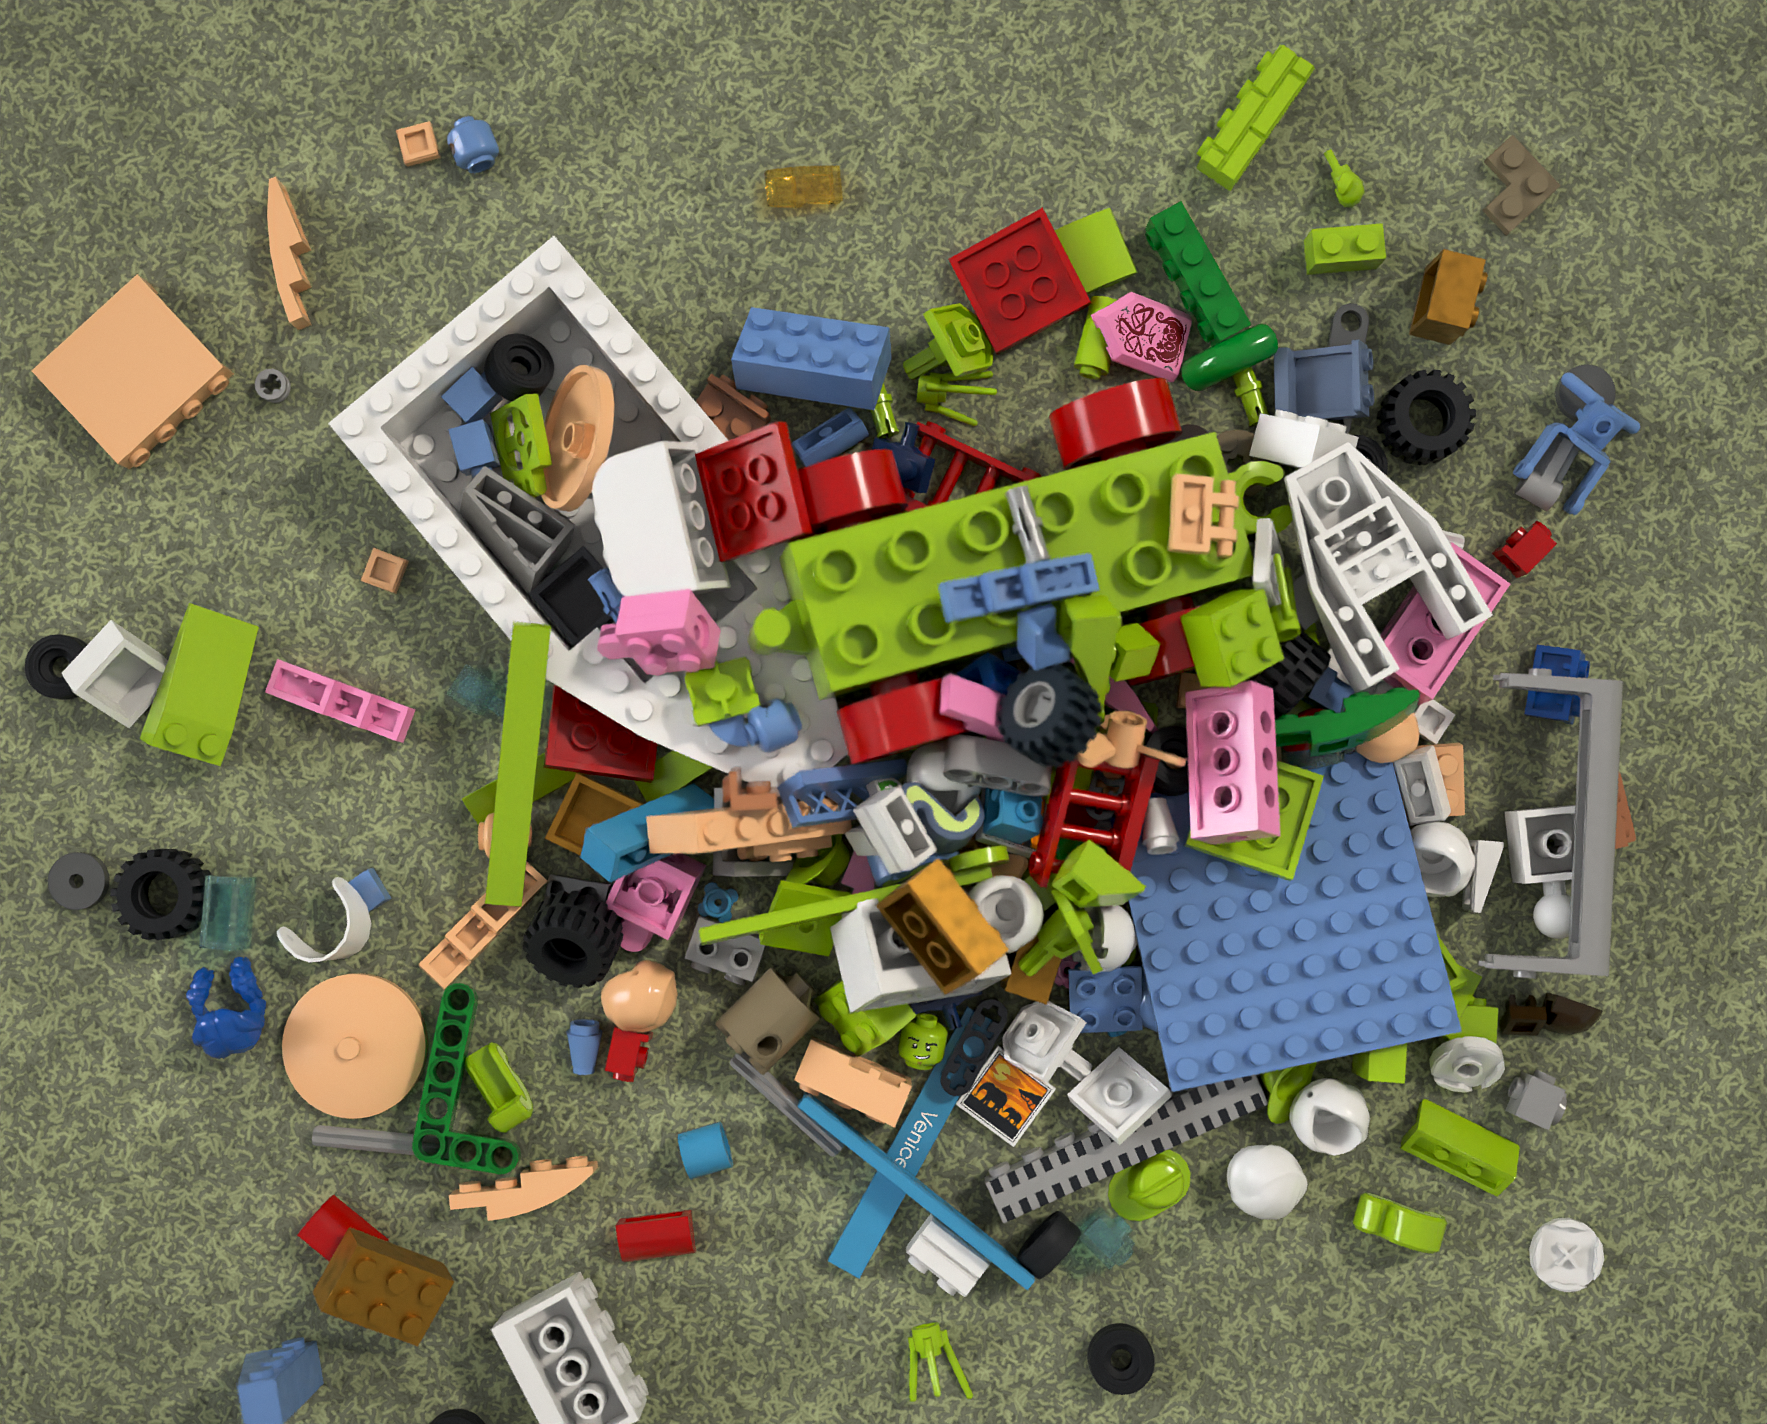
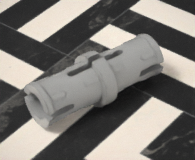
M1020 486L1005 492V497L1008 500L1015 522L1012 526L1015 535H1019L1027 564L1050 560L1051 557L1048 554L1040 529L1043 526L1041 517L1036 516L1028 492V486Z

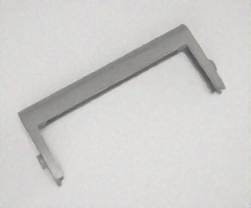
M1540 668L1529 669V674L1500 673V675H1493V680L1499 681V688L1568 694L1576 695L1580 698L1568 954L1564 957L1485 953V961H1478V966L1513 970V976L1521 978H1536L1537 972L1609 976L1623 681L1552 676L1551 669Z

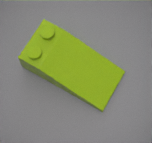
M189 603L140 739L150 746L221 766L233 733L259 626Z

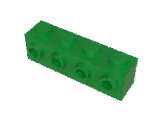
M1182 201L1152 216L1145 228L1147 242L1152 250H1157L1163 260L1162 266L1170 281L1176 283L1181 292L1180 299L1186 310L1192 312L1198 322L1197 328L1206 343L1209 342L1212 347L1248 329L1251 326V322Z

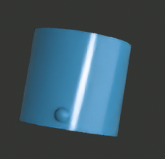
M720 1121L678 1134L682 1161L690 1180L733 1167L730 1146Z

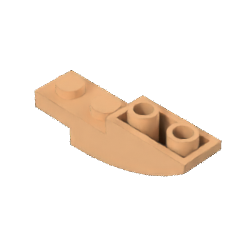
M587 1156L566 1158V1164L552 1165L551 1159L536 1160L530 1162V1167L525 1168L520 1173L521 1183H517L516 1177L495 1180V1185L482 1187L481 1181L463 1182L459 1184V1189H455L449 1195L450 1210L486 1206L488 1221L528 1213L558 1200L577 1188L597 1170L598 1162L588 1161Z

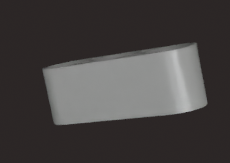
M953 735L947 739L943 776L946 779L1028 796H1044L1050 792L1052 765L1048 768L1036 764L1001 741L969 735Z

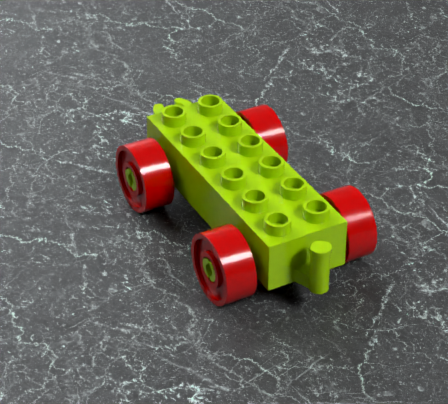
M1151 378L1111 387L1074 400L1053 411L1049 415V420L1063 468L1067 471L899 515L896 514L905 510L908 507L893 451L888 449L869 450L825 460L797 470L812 533L790 540L789 542L792 543L787 545L779 558L791 602L779 611H776L775 608L762 611L756 617L753 626L749 630L747 636L748 645L752 651L759 655H769L773 652L807 656L819 701L870 687L872 698L848 705L836 711L851 765L891 756L935 741L948 739L953 735L970 732V730L963 728L964 721L940 714L942 678L919 684L917 674L977 658L987 652L991 654L1017 647L1018 613L1049 603L1056 609L1055 632L1060 635L1058 625L1062 599L985 616L946 622L938 584L945 581L975 577L986 572L1016 568L1027 564L1019 535H1015L1012 526L1015 522L1008 500L1005 497V492L1016 487L1028 486V492L1036 516L1041 517L1043 523L1040 529L1048 554L1051 557L1050 560L1091 553L1099 591L1070 598L1106 595L1114 608L1119 611L1121 617L1143 611L1146 612L1148 621L1139 625L1160 643V647L1150 674L1126 679L1127 684L1132 687L1180 674L1181 672L1194 670L1195 665L1180 616L1198 608L1194 606L1192 598L1230 588L1253 576L1254 559L1248 542L1256 541L1257 519L1270 518L1273 521L1276 534L1285 530L1293 521L1289 505L1275 508L1265 517H1257L1251 515L1243 504V495L1249 486L1260 485L1262 487H1269L1283 478V469L1267 461H1253L1228 473L1216 432L1166 444L1178 438L1183 432L1168 381L1165 378ZM1185 474L1214 477V493H1220V483L1222 480L1236 481L1235 495L1239 496L1238 509L1234 510V529L1237 530V542L1233 543L1232 557H1218L1217 542L1210 541V553L1206 555L1168 551L1172 477L1174 475ZM1212 507L1211 526L1218 527L1219 509Z

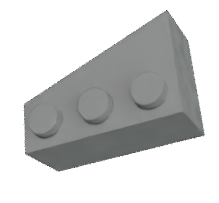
M486 466L481 469L463 491L459 513L529 595L569 548L575 524Z

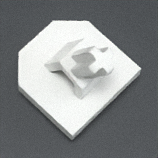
M1049 1001L1047 1005L1040 1002L1026 1005L1020 1009L1002 1037L1004 1059L1046 1084L1058 1067L1062 1068L1076 1080L1082 1081L1091 1073L1092 1065L1073 1051L1072 1048L1086 1022L1077 1015Z

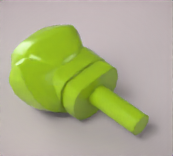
M1332 149L1327 150L1324 156L1333 170L1331 172V179L1336 187V198L1344 207H1354L1360 203L1365 193L1363 181L1351 171L1348 164L1340 166Z

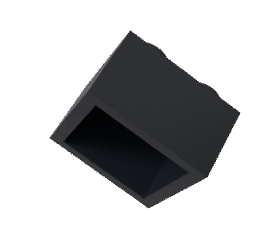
M584 546L529 593L532 599L574 646L596 628L601 630L602 625L615 622L611 616H607L603 611L605 606L588 581L592 575L605 568Z

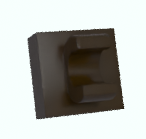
M1510 994L1505 1003L1506 1012L1500 1020L1501 1034L1537 1036L1547 1022L1546 1008L1536 1007L1537 1001L1533 995L1527 997L1525 1006H1518L1515 994Z

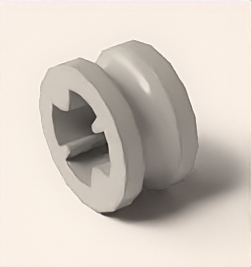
M265 369L257 375L255 389L266 401L279 403L289 396L291 384L289 379L280 371ZM273 377H278L276 381L281 384L280 389H274L272 394H269L270 391L265 388L266 382L271 383Z

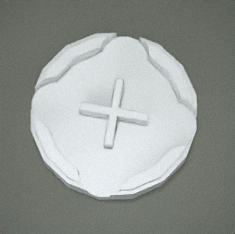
M1557 1218L1543 1224L1533 1235L1529 1248L1530 1264L1537 1277L1549 1287L1562 1292H1574L1586 1288L1585 1285L1589 1284L1592 1280L1595 1281L1600 1275L1604 1263L1603 1245L1595 1232L1583 1222L1571 1218Z

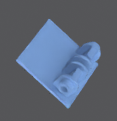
M1080 962L1075 965V969H1068L1069 1011L1086 1022L1080 1033L1143 1030L1142 1018L1140 1016L1142 966H1123L1113 971L1098 972L1094 975L1092 972L1081 971L1079 969L1082 966Z

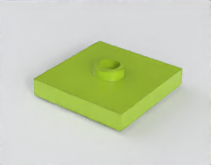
M780 880L768 913L848 896L850 893ZM839 915L762 932L759 935L760 945L829 956L834 945L830 927L839 922L842 916Z

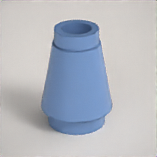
M579 1019L571 1021L570 1029L566 1033L573 1073L577 1075L593 1074L603 1031L599 1029V1022L596 1020Z

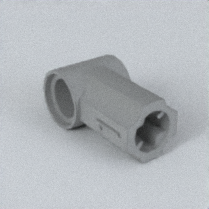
M1556 436L1529 477L1526 479L1521 478L1514 494L1542 510L1548 511L1559 497L1563 489V483L1561 482L1579 449L1570 440Z

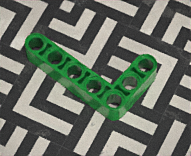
M455 983L450 985L442 995L412 1142V1150L414 1155L424 1162L494 1174H506L511 1172L521 1159L520 1148L514 1141L453 1130L465 1070V1059L468 1055L478 1005V995L471 986ZM459 989L465 990L469 995V1004L462 1010L455 1009L451 1003L453 993ZM451 1025L458 1026L462 1032L461 1042L455 1046L448 1045L444 1039V1032ZM443 1061L450 1062L455 1069V1075L449 1082L441 1081L437 1076V1067ZM434 1098H441L447 1103L448 1110L443 1118H436L430 1113L429 1105ZM427 1134L435 1135L440 1141V1149L436 1154H428L422 1148V1140ZM463 1140H468L475 1144L477 1153L473 1160L466 1161L459 1156L458 1146ZM504 1146L511 1150L513 1160L509 1166L502 1167L495 1162L494 1152L498 1147Z

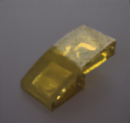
M798 166L771 169L764 172L767 207L799 208L804 204H839L843 201L840 166Z

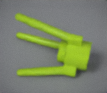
M981 371L960 377H955L954 373L940 374L930 372V376L920 375L917 403L926 404L925 411L937 412L975 427L978 424L977 420L939 405V402L946 403L947 392L996 395L997 389L950 385L947 382L993 377V372Z
M1276 553L1273 556L1281 604L1271 607L1270 612L1279 642H1285L1300 635L1301 627L1297 618L1291 568L1286 567L1283 569L1281 556Z
M938 1322L922 1324L911 1328L912 1336L908 1337L910 1348V1401L915 1402L917 1399L918 1352L920 1353V1358H927L934 1395L936 1397L941 1396L935 1356L942 1353L941 1347H943L967 1399H972L973 1393L950 1345L947 1329L940 1330Z

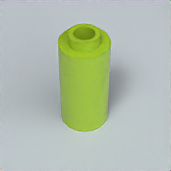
M1092 296L1090 300L1092 304L1088 308L1074 367L1080 370V376L1091 380H1099L1100 375H1108L1112 360L1106 349L1108 345L1100 328H1096L1091 315L1117 300L1105 296Z

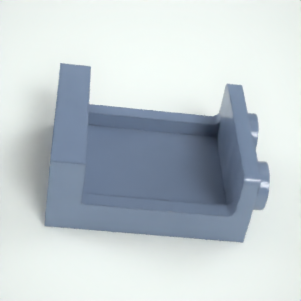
M1360 339L1352 340L1351 345L1293 351L1288 347L1278 348L1274 355L1275 412L1276 410H1282L1297 414V416H1311L1327 421L1369 417V406L1374 405V389L1372 384L1368 382V371L1373 369L1372 350L1368 349V346Z

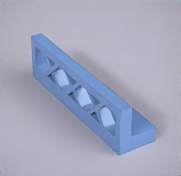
M905 759L802 770L780 784L777 789L792 828L858 819L853 812L857 805L849 800L851 792L865 801L870 797L866 788L867 784L879 779L894 778L899 780L907 774V764ZM825 795L838 804L836 811L831 810L822 803ZM796 799L802 800L811 807L809 815L802 816Z

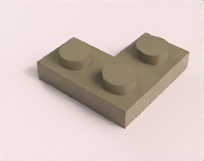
M1512 135L1484 161L1507 188L1482 211L1507 236L1561 185Z

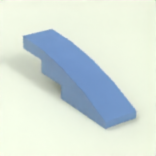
M1091 553L1028 563L1016 568L986 572L979 576L945 581L938 584L946 622L1000 613L1099 591Z

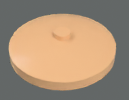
M579 365L572 369L558 387L547 412L544 426L552 465L543 469L547 491L541 496L545 504L550 508L570 512L580 507L591 494L595 475L606 460L613 430L614 396L610 379L602 369L588 365Z
M352 973L327 979L304 994L288 1017L282 1039V1056L285 1070L290 1082L300 1096L310 1105L326 1114L348 1119L366 1118L380 1114L402 1101L413 1090L423 1073L428 1056V1034L424 1018L413 999L402 988L385 978L371 974Z

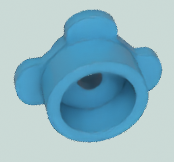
M714 882L708 883L704 887L705 896L703 902L698 905L699 914L703 917L708 915L716 917L721 923L730 921L733 903L738 900L737 891L719 888ZM716 899L721 900L722 903L720 906L715 905Z

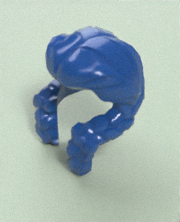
M237 957L234 959L230 966L229 976L233 990L241 994L242 998L249 1004L250 1010L237 1012L221 1008L209 1012L205 1007V1001L210 992L214 971L208 970L206 967L196 971L190 984L191 989L186 993V998L190 1006H192L191 1010L197 1021L192 1034V1041L195 1046L202 1047L205 1054L213 1058L224 1059L231 1054L244 1053L252 1049L257 1044L264 1027L266 1001L262 999V991L258 988L256 977L251 969V962L247 957Z

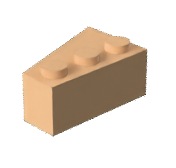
M813 1036L794 1079L800 1083L799 1088L815 1096H819L820 1093L833 1098L832 1102L838 1106L849 1110L854 1108L865 1113L866 1117L882 1124L886 1123L894 1128L912 1087L911 1077L861 1056L857 1057L854 1053Z

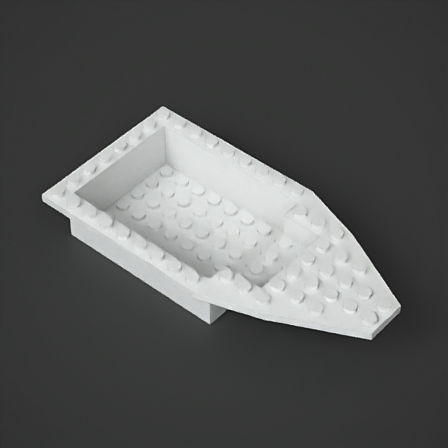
M555 236L550 238L328 423L510 640L512 638L513 621L551 625L546 679L641 737L728 774L733 767H741V778L746 782L771 781V787H778L798 771L834 767L848 755L836 712L838 710L836 698L832 697L819 701L807 656L773 652L769 655H759L752 651L748 645L747 636L756 617L766 609L775 608L776 611H779L791 602L779 562L780 556L790 543L789 541L730 562H725L731 587L696 596L721 630L716 655L718 663L746 656L747 660L749 659L751 675L760 704L774 698L782 699L786 704L791 702L799 714L802 730L798 731L796 742L772 753H766L758 745L751 746L749 742V746L746 747L734 746L724 742L714 734L709 724L697 726L692 713L694 709L684 678L687 671L668 672L663 675H647L633 657L620 659L604 657L597 650L601 631L598 628L574 646L459 513L463 491L473 478L471 475L466 476L460 471L448 429L467 423L441 396L471 367L481 375L484 372L486 358L496 342L509 334H524L536 339L545 346L552 356L554 374L544 392L539 396L544 422L558 387L572 369L579 365H588L605 371L610 379L614 396L613 430L606 460L617 454L660 441L697 443L699 452L729 441ZM518 362L511 363L513 370L522 375L528 374L527 369ZM504 398L483 418L490 427L496 451L497 446L490 413L512 402ZM510 416L507 419L512 436L515 427L513 417ZM523 433L521 434L522 444L525 442ZM515 451L517 469L521 470L523 467L520 452ZM501 466L492 469L493 472L503 477ZM593 492L574 511L566 512L550 508L574 523L575 528L569 548L542 581L582 546L588 549L605 569L608 568L610 570L603 556L605 547L601 531L595 522L596 509ZM541 495L535 498L546 505ZM748 713L744 714L745 723L748 724Z

